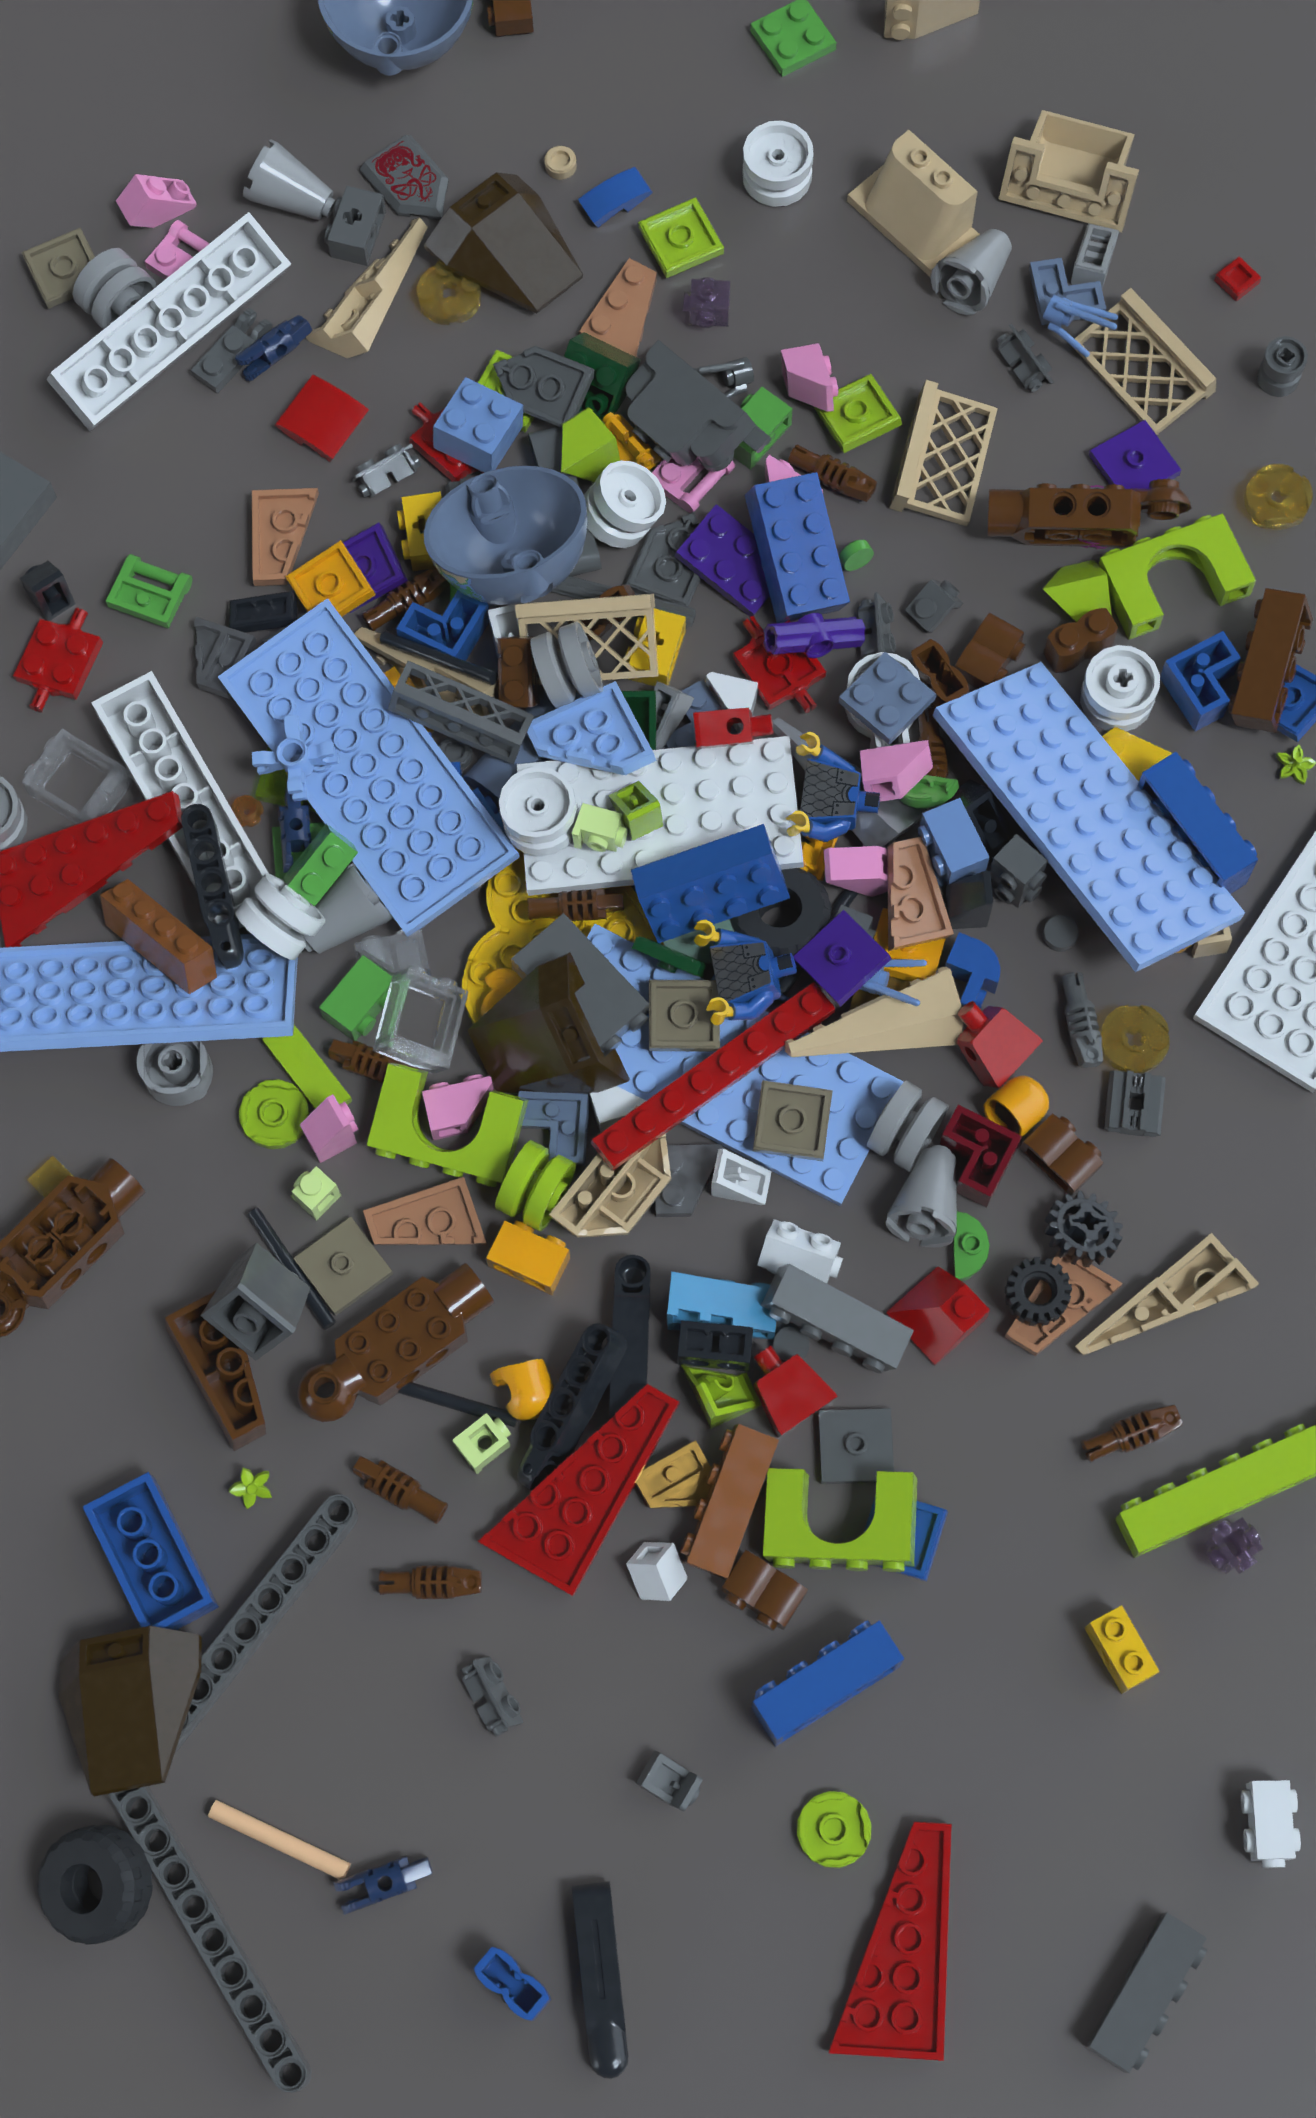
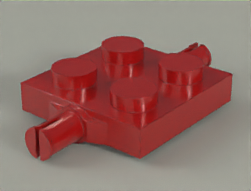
M421 402L418 403V407L415 405L412 414L417 416L424 425L409 437L413 448L452 482L460 481V479L476 471L483 474L484 472L433 447V426L444 409L433 414Z
M75 608L68 624H57L40 618L13 675L16 681L32 686L37 690L29 705L36 712L37 710L40 713L43 712L49 696H65L77 700L103 645V641L99 636L81 630L88 616V613L83 609Z
M751 616L749 619L747 618L743 622V626L752 636V639L748 645L733 653V659L749 681L758 682V695L765 705L771 710L787 700L796 698L805 713H809L810 709L811 711L814 710L817 704L807 690L810 686L826 677V670L819 660L807 657L805 652L767 653L763 644L764 630L754 616Z

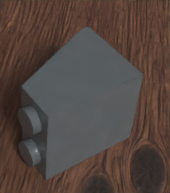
M255 1243L238 1256L200 1316L256 1361L294 1333L310 1287L297 1274L291 1272L275 1259L269 1251Z

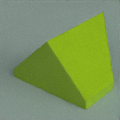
M590 407L561 424V472L595 482L610 463L620 461L616 437Z
M1094 560L1061 567L1043 588L1076 622L1087 612L1099 608H1107L1112 616L1107 573Z
M681 1365L710 1429L761 1406L747 1373L734 1375Z

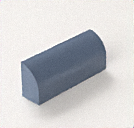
M544 689L539 694L540 704L534 707H527L524 711L534 715L533 719L557 708L551 703ZM577 692L575 700L582 697ZM515 720L509 729L519 733L523 723ZM526 734L514 764L485 752L462 778L473 789L478 787L484 797L489 795L500 810L499 798L502 788L510 777L517 773L516 764L551 761L552 759L538 756Z

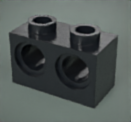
M681 1320L678 1365L749 1372L753 1327Z

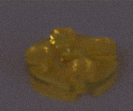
M437 262L435 266L429 268L421 276L417 285V299L422 313L434 323L450 325L449 322L458 320L462 323L472 318L481 305V286L446 269L440 262ZM454 289L456 296L443 298V291Z
M1271 464L1258 470L1256 475L1250 479L1244 494L1245 507L1251 515L1253 523L1260 528L1267 527L1277 530L1288 529L1302 523L1313 499V491L1309 480L1304 475L1301 477L1293 472V467L1284 464ZM1274 491H1279L1280 495L1286 496L1287 499L1279 503L1272 500L1271 497Z
M1128 1005L1116 1008L1107 1016L1101 1027L1104 1058L1112 1067L1119 1071L1127 1072L1129 1070L1134 1071L1133 1073L1142 1074L1155 1069L1164 1060L1169 1050L1170 1038L1167 1022L1160 1013L1148 1006L1128 1007ZM1140 1033L1142 1035L1140 1042L1143 1045L1139 1047L1129 1045L1126 1034L1135 1035Z

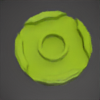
M280 1079L265 1080L257 1084L258 1086L254 1087L251 1091L249 1090L243 1097L239 1108V1120L246 1136L257 1146L267 1149H282L296 1143L304 1134L300 1124L309 1116V1106L303 1093L292 1083Z
M827 1791L814 1796L803 1807L797 1820V1838L802 1851L811 1861L826 1868H842L853 1864L865 1853L871 1840V1821L867 1810L857 1799L844 1792Z

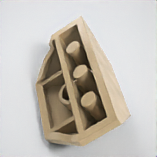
M666 1133L614 1171L610 1169L598 1153L551 1211L549 1217L577 1238L628 1235L671 1181Z

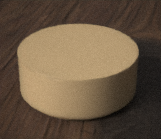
M556 146L551 148L545 155V170L550 177L563 180L575 173L577 167L576 155L570 148Z

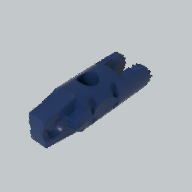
M300 315L295 316L289 321L285 320L236 355L235 360L238 365L245 366L250 363L243 371L245 379L249 382L254 380L296 349L300 342L313 331L309 322Z
M288 788L285 789V806L278 807L284 873H287L294 864L291 852H304L312 842L309 806H301V801L294 802L292 794L288 793Z
M404 1856L381 1866L335 1881L333 1884L336 1891H346L365 1882L368 1895L345 1902L341 1908L343 1914L346 1915L416 1889L415 1880L431 1875L433 1871L428 1857L409 1863L407 1856ZM382 1876H388L391 1878L392 1883L388 1887H382L379 1885L378 1880Z

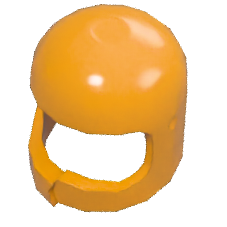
M1023 1075L1013 1077L984 1103L986 1118L1007 1128L1008 1125L995 1113L997 1102L1003 1105L1017 1120L1020 1131L1017 1134L1022 1137L1044 1118L1049 1109V1097L1043 1086L1035 1079Z
M534 1359L520 1364L508 1365L490 1373L493 1385L499 1387L508 1384L511 1400L505 1407L508 1413L518 1420L526 1421L538 1418L554 1389L543 1359Z

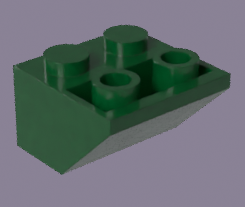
M583 332L569 340L564 357L595 370L594 378L578 413L590 407L603 422L605 415L610 412L615 415L627 396V382L638 370L641 359Z

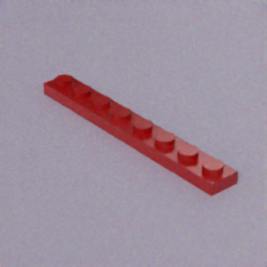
M811 983L592 1139L591 1145L610 1169L614 1171L785 1048L786 1040H797L832 1015L836 1008L816 983Z

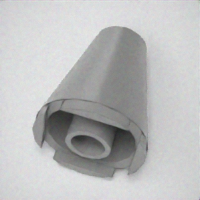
M270 139V148L267 146L262 148L250 170L248 178L253 180L250 189L244 186L243 197L252 202L320 220L323 215L328 218L336 203V200L332 198L333 190L281 144Z
M989 229L936 264L932 269L930 277L932 288L936 294L940 291L946 299L943 303L949 309L959 314L970 316L986 307L1012 250L1008 236L1000 230Z
M354 863L346 867L315 907L321 912L326 923L315 936L303 935L306 942L305 949L309 953L315 950L318 954H321L379 927L393 918Z
M934 1145L922 1151L887 1213V1228L901 1240L909 1242L910 1237L921 1240L920 1246L943 1247L953 1242L957 1232V1159L950 1149L945 1146Z

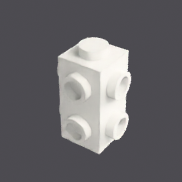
M774 1219L766 1235L757 1265L776 1274L779 1267L791 1264L827 1283L830 1276L837 1278L843 1258L837 1256L841 1243L832 1240L825 1234H815L798 1228V1226L791 1222H781Z
M1290 1780L1251 1781L1246 1784V1790L1241 1791V1809L1243 1814L1248 1813L1249 1829H1244L1243 1832L1245 1852H1251V1861H1262V1868H1284L1285 1860L1295 1859V1851H1300V1832L1298 1828H1293L1292 1813H1296L1298 1808L1297 1793L1295 1789H1290Z

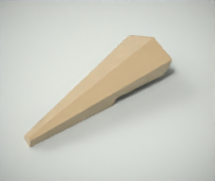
M420 217L411 221V226L401 240L394 239L389 245L392 252L386 258L376 259L344 292L345 296L335 310L328 309L323 316L326 322L321 327L312 329L313 331L306 336L309 342L347 359L369 351L428 228Z
M364 627L359 628L354 633L361 644L378 654L376 661L382 666L389 663L393 667L395 666L399 673L402 674L407 662L411 661L499 700V678H497L494 685H490L381 644V633ZM411 674L409 675L417 689L427 687L423 679ZM448 690L439 692L442 700L449 703L458 701L456 694ZM476 704L470 706L473 713L479 716L490 714L487 707Z
M947 966L937 969V974L924 980H913L910 982L909 987L899 991L920 1001L919 1006L882 995L841 1014L842 1019L827 1026L820 1024L814 1027L813 1032L797 1040H786L785 1052L790 1057L958 1045L957 1037L963 1030V1021L958 1016L962 1005L951 969Z
M1211 1233L1160 1277H1156L1087 1335L1075 1348L1084 1356L1254 1289L1259 1283L1241 1262L1234 1258Z

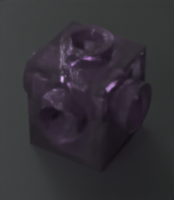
M708 277L692 279L691 292H684L683 311L689 312V325H698L703 328L712 326L728 327L730 281L715 280Z
M1243 1517L1234 1523L1226 1519L1210 1530L1213 1536L1205 1543L1209 1548L1206 1550L1209 1560L1216 1569L1222 1568L1225 1574L1236 1569L1238 1574L1246 1571L1257 1563L1254 1556L1264 1549L1260 1544L1261 1538L1258 1532L1250 1523L1247 1524ZM1226 1543L1235 1545L1237 1549L1236 1555L1231 1553Z

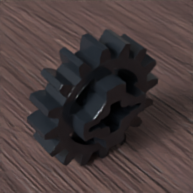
M1078 1191L1074 1198L1067 1193L1061 1201H1055L1045 1218L1048 1226L1044 1233L1053 1236L1049 1243L1050 1247L1059 1246L1061 1248L1058 1255L1060 1258L1068 1254L1071 1256V1264L1075 1265L1081 1259L1085 1267H1090L1094 1260L1098 1265H1101L1107 1257L1111 1258L1123 1238L1119 1235L1123 1225L1114 1222L1118 1215L1117 1211L1108 1212L1106 1210L1108 1201H1103L1099 1204L1096 1202V1194L1092 1193L1089 1199H1085L1082 1191ZM1068 1213H1071V1214H1072V1215H1069V1216L1067 1217V1219H1063V1216H1064V1215H1066V1214H1068ZM1100 1239H1104L1102 1244L1096 1246Z

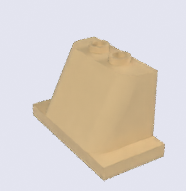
M1042 110L1030 141L1018 137L1013 138L999 200L1122 232L1139 169L1126 166L1135 134Z
M907 130L894 142L884 165L852 190L847 197V202L929 277H931L932 269L941 259L980 235L972 228L977 190L910 130Z

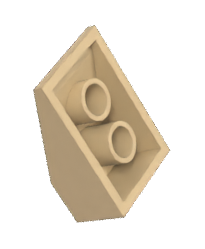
M885 0L884 38H894L896 40L919 38L978 14L980 0Z

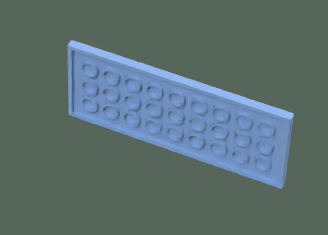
M328 598L218 676L271 751H276L280 742L286 739L284 716L297 714L299 716V723L302 722L304 725L303 741L307 747L333 741L334 749L339 751V764L315 765L312 773L305 777L307 800L325 824L330 825L354 844L358 853L352 862L408 938L520 857L517 850L424 726L388 710L394 686ZM302 754L294 755L289 762L297 761Z
M1042 662L935 708L932 715L1135 972L1242 919L1245 914L1244 910L1225 887L1221 888L1217 884L1218 878L1209 867H1204L1195 857L1196 851L1189 843H1184L1180 835L1172 828L1174 824L1170 819H1166L1157 805L1151 802L1152 797L1145 789L1141 790L1139 788V781Z
M595 923L587 936L592 944L648 1003L649 980H704L677 968L676 973L656 966L658 959L632 949L634 943ZM649 1011L646 1015L648 1020L635 1032L629 1029L620 1037L622 1043L616 1048L630 1078L628 1082L618 1085V1087L646 1101L716 1052L649 1051ZM764 1011L754 1020H729L726 1017L724 1022L720 1024V1048L768 1015L769 1012ZM784 1048L680 1124L841 1206L870 1150L867 1148V1143L881 1112L904 1081L849 1053L790 1057ZM762 1080L833 1090L823 1161L752 1151Z
M241 934L244 950L242 964L236 968L226 970L218 960L217 954L213 949L217 978L193 993L188 994L125 941L0 948V1052L293 1036L298 957L295 960H289L271 950L253 934ZM211 936L200 937L213 947Z

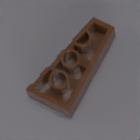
M1265 588L1263 599H1258L1255 605L1254 619H1257L1254 631L1250 630L1247 635L1245 647L1248 650L1246 662H1240L1237 672V681L1240 684L1237 693H1232L1230 697L1228 712L1232 714L1236 726L1276 733L1288 697V688H1285L1284 685L1285 683L1293 682L1296 673L1295 653H1303L1306 644L1304 640L1305 629H1311L1313 617L1306 594Z
M216 1291L164 1318L167 1332L233 1451H236L266 1435V1425L248 1354L200 1316Z

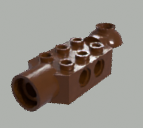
M1172 479L1150 481L1149 489H1124V486L1117 484L1106 485L1104 489H1090V486L1087 484H1074L1070 488H1057L1055 484L1050 483L1038 484L1036 488H1028L1026 490L989 489L988 536L1013 537L1026 545H1093L1077 539L1079 538L1099 543L1094 545L1101 547H1129L1136 542V537H1138L1141 512L1146 513L1151 519L1172 520L1178 518L1179 514L1188 512L1192 507L1186 494L1179 489V482Z
M109 1158L88 1180L68 1175L0 1241V1306L6 1307L5 1312L0 1316V1337L9 1335L19 1327L24 1319L25 1310L29 1306L49 1309L125 1234L120 1217L145 1194V1190L114 1159Z
M466 1263L462 1264L438 1283L422 1276L335 1340V1361L314 1366L302 1376L297 1388L298 1402L302 1410L312 1419L329 1422L344 1417L353 1408L358 1393L370 1402L380 1406L398 1394L402 1387L417 1380L467 1343L465 1324L495 1303L492 1296ZM331 1383L335 1385V1391L332 1396L328 1398L317 1396L318 1388L322 1384Z

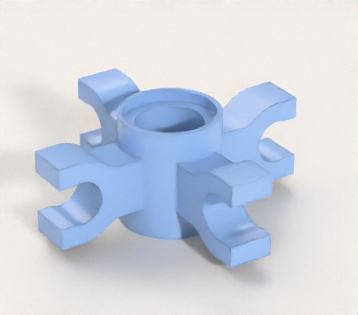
M297 714L284 716L286 739L280 742L276 751L252 752V765L257 767L259 775L285 769L288 774V793L292 794V799L296 802L307 800L305 777L312 773L315 765L339 764V751L334 749L333 741L307 747L303 741L304 725L302 722L299 723V716ZM302 754L297 761L289 762L294 755Z

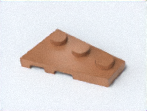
M629 258L580 329L579 334L585 332L637 357L647 313L649 312L657 281V272Z
M318 488L252 490V570L254 586L288 584L285 576L293 570L319 496Z
M922 837L893 842L887 847L888 951L952 936L954 934L927 847Z
M464 1177L363 1210L375 1246L487 1245Z
M1060 1248L1051 1264L1056 1266L1059 1263L1063 1267L1061 1271L1064 1274L1068 1273L1070 1277L1068 1282L1072 1284V1291L1066 1310L1060 1315L1058 1320L1055 1322L1052 1320L1045 1326H1042V1323H1037L1036 1327L1029 1326L1030 1322L1024 1321L1022 1323L1018 1321L1019 1316H1017L1006 1333L1005 1338L1032 1355L1037 1356L1121 1288L1123 1283L1092 1264L1090 1267H1085L1081 1259L1073 1265L1071 1264L1070 1255L1067 1254L1060 1258L1058 1256ZM1040 1279L1028 1300L1038 1305L1048 1302L1052 1296L1049 1284Z

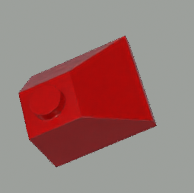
M938 1266L889 1309L886 1315L914 1330L910 1341L935 1366L987 1319L990 1309L964 1282Z

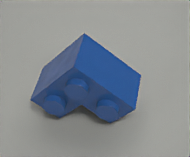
M458 590L442 616L412 602L396 628L397 635L466 661L490 622L488 615L489 607L487 603L477 601Z
M1224 631L1166 660L1160 675L1161 681L1194 731L1224 717L1230 699L1219 683L1235 675L1241 657Z

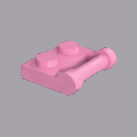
M176 220L171 225L166 237L144 261L146 268L165 280L193 258L177 247L181 241L198 252L210 243L189 231L186 224Z
M698 457L693 463L686 466L677 464L673 459L668 463L663 460L652 474L658 478L666 497L688 513H692L700 506L699 501L724 474L729 475L735 468V463L731 461L725 469L720 471H709L690 493L683 491L704 469Z

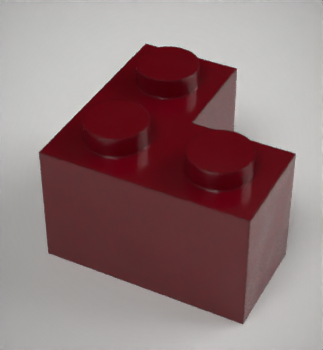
M959 1104L942 1134L940 1145L947 1147L952 1153L969 1161L958 1181L957 1193L987 1208L1019 1146L1022 1136Z

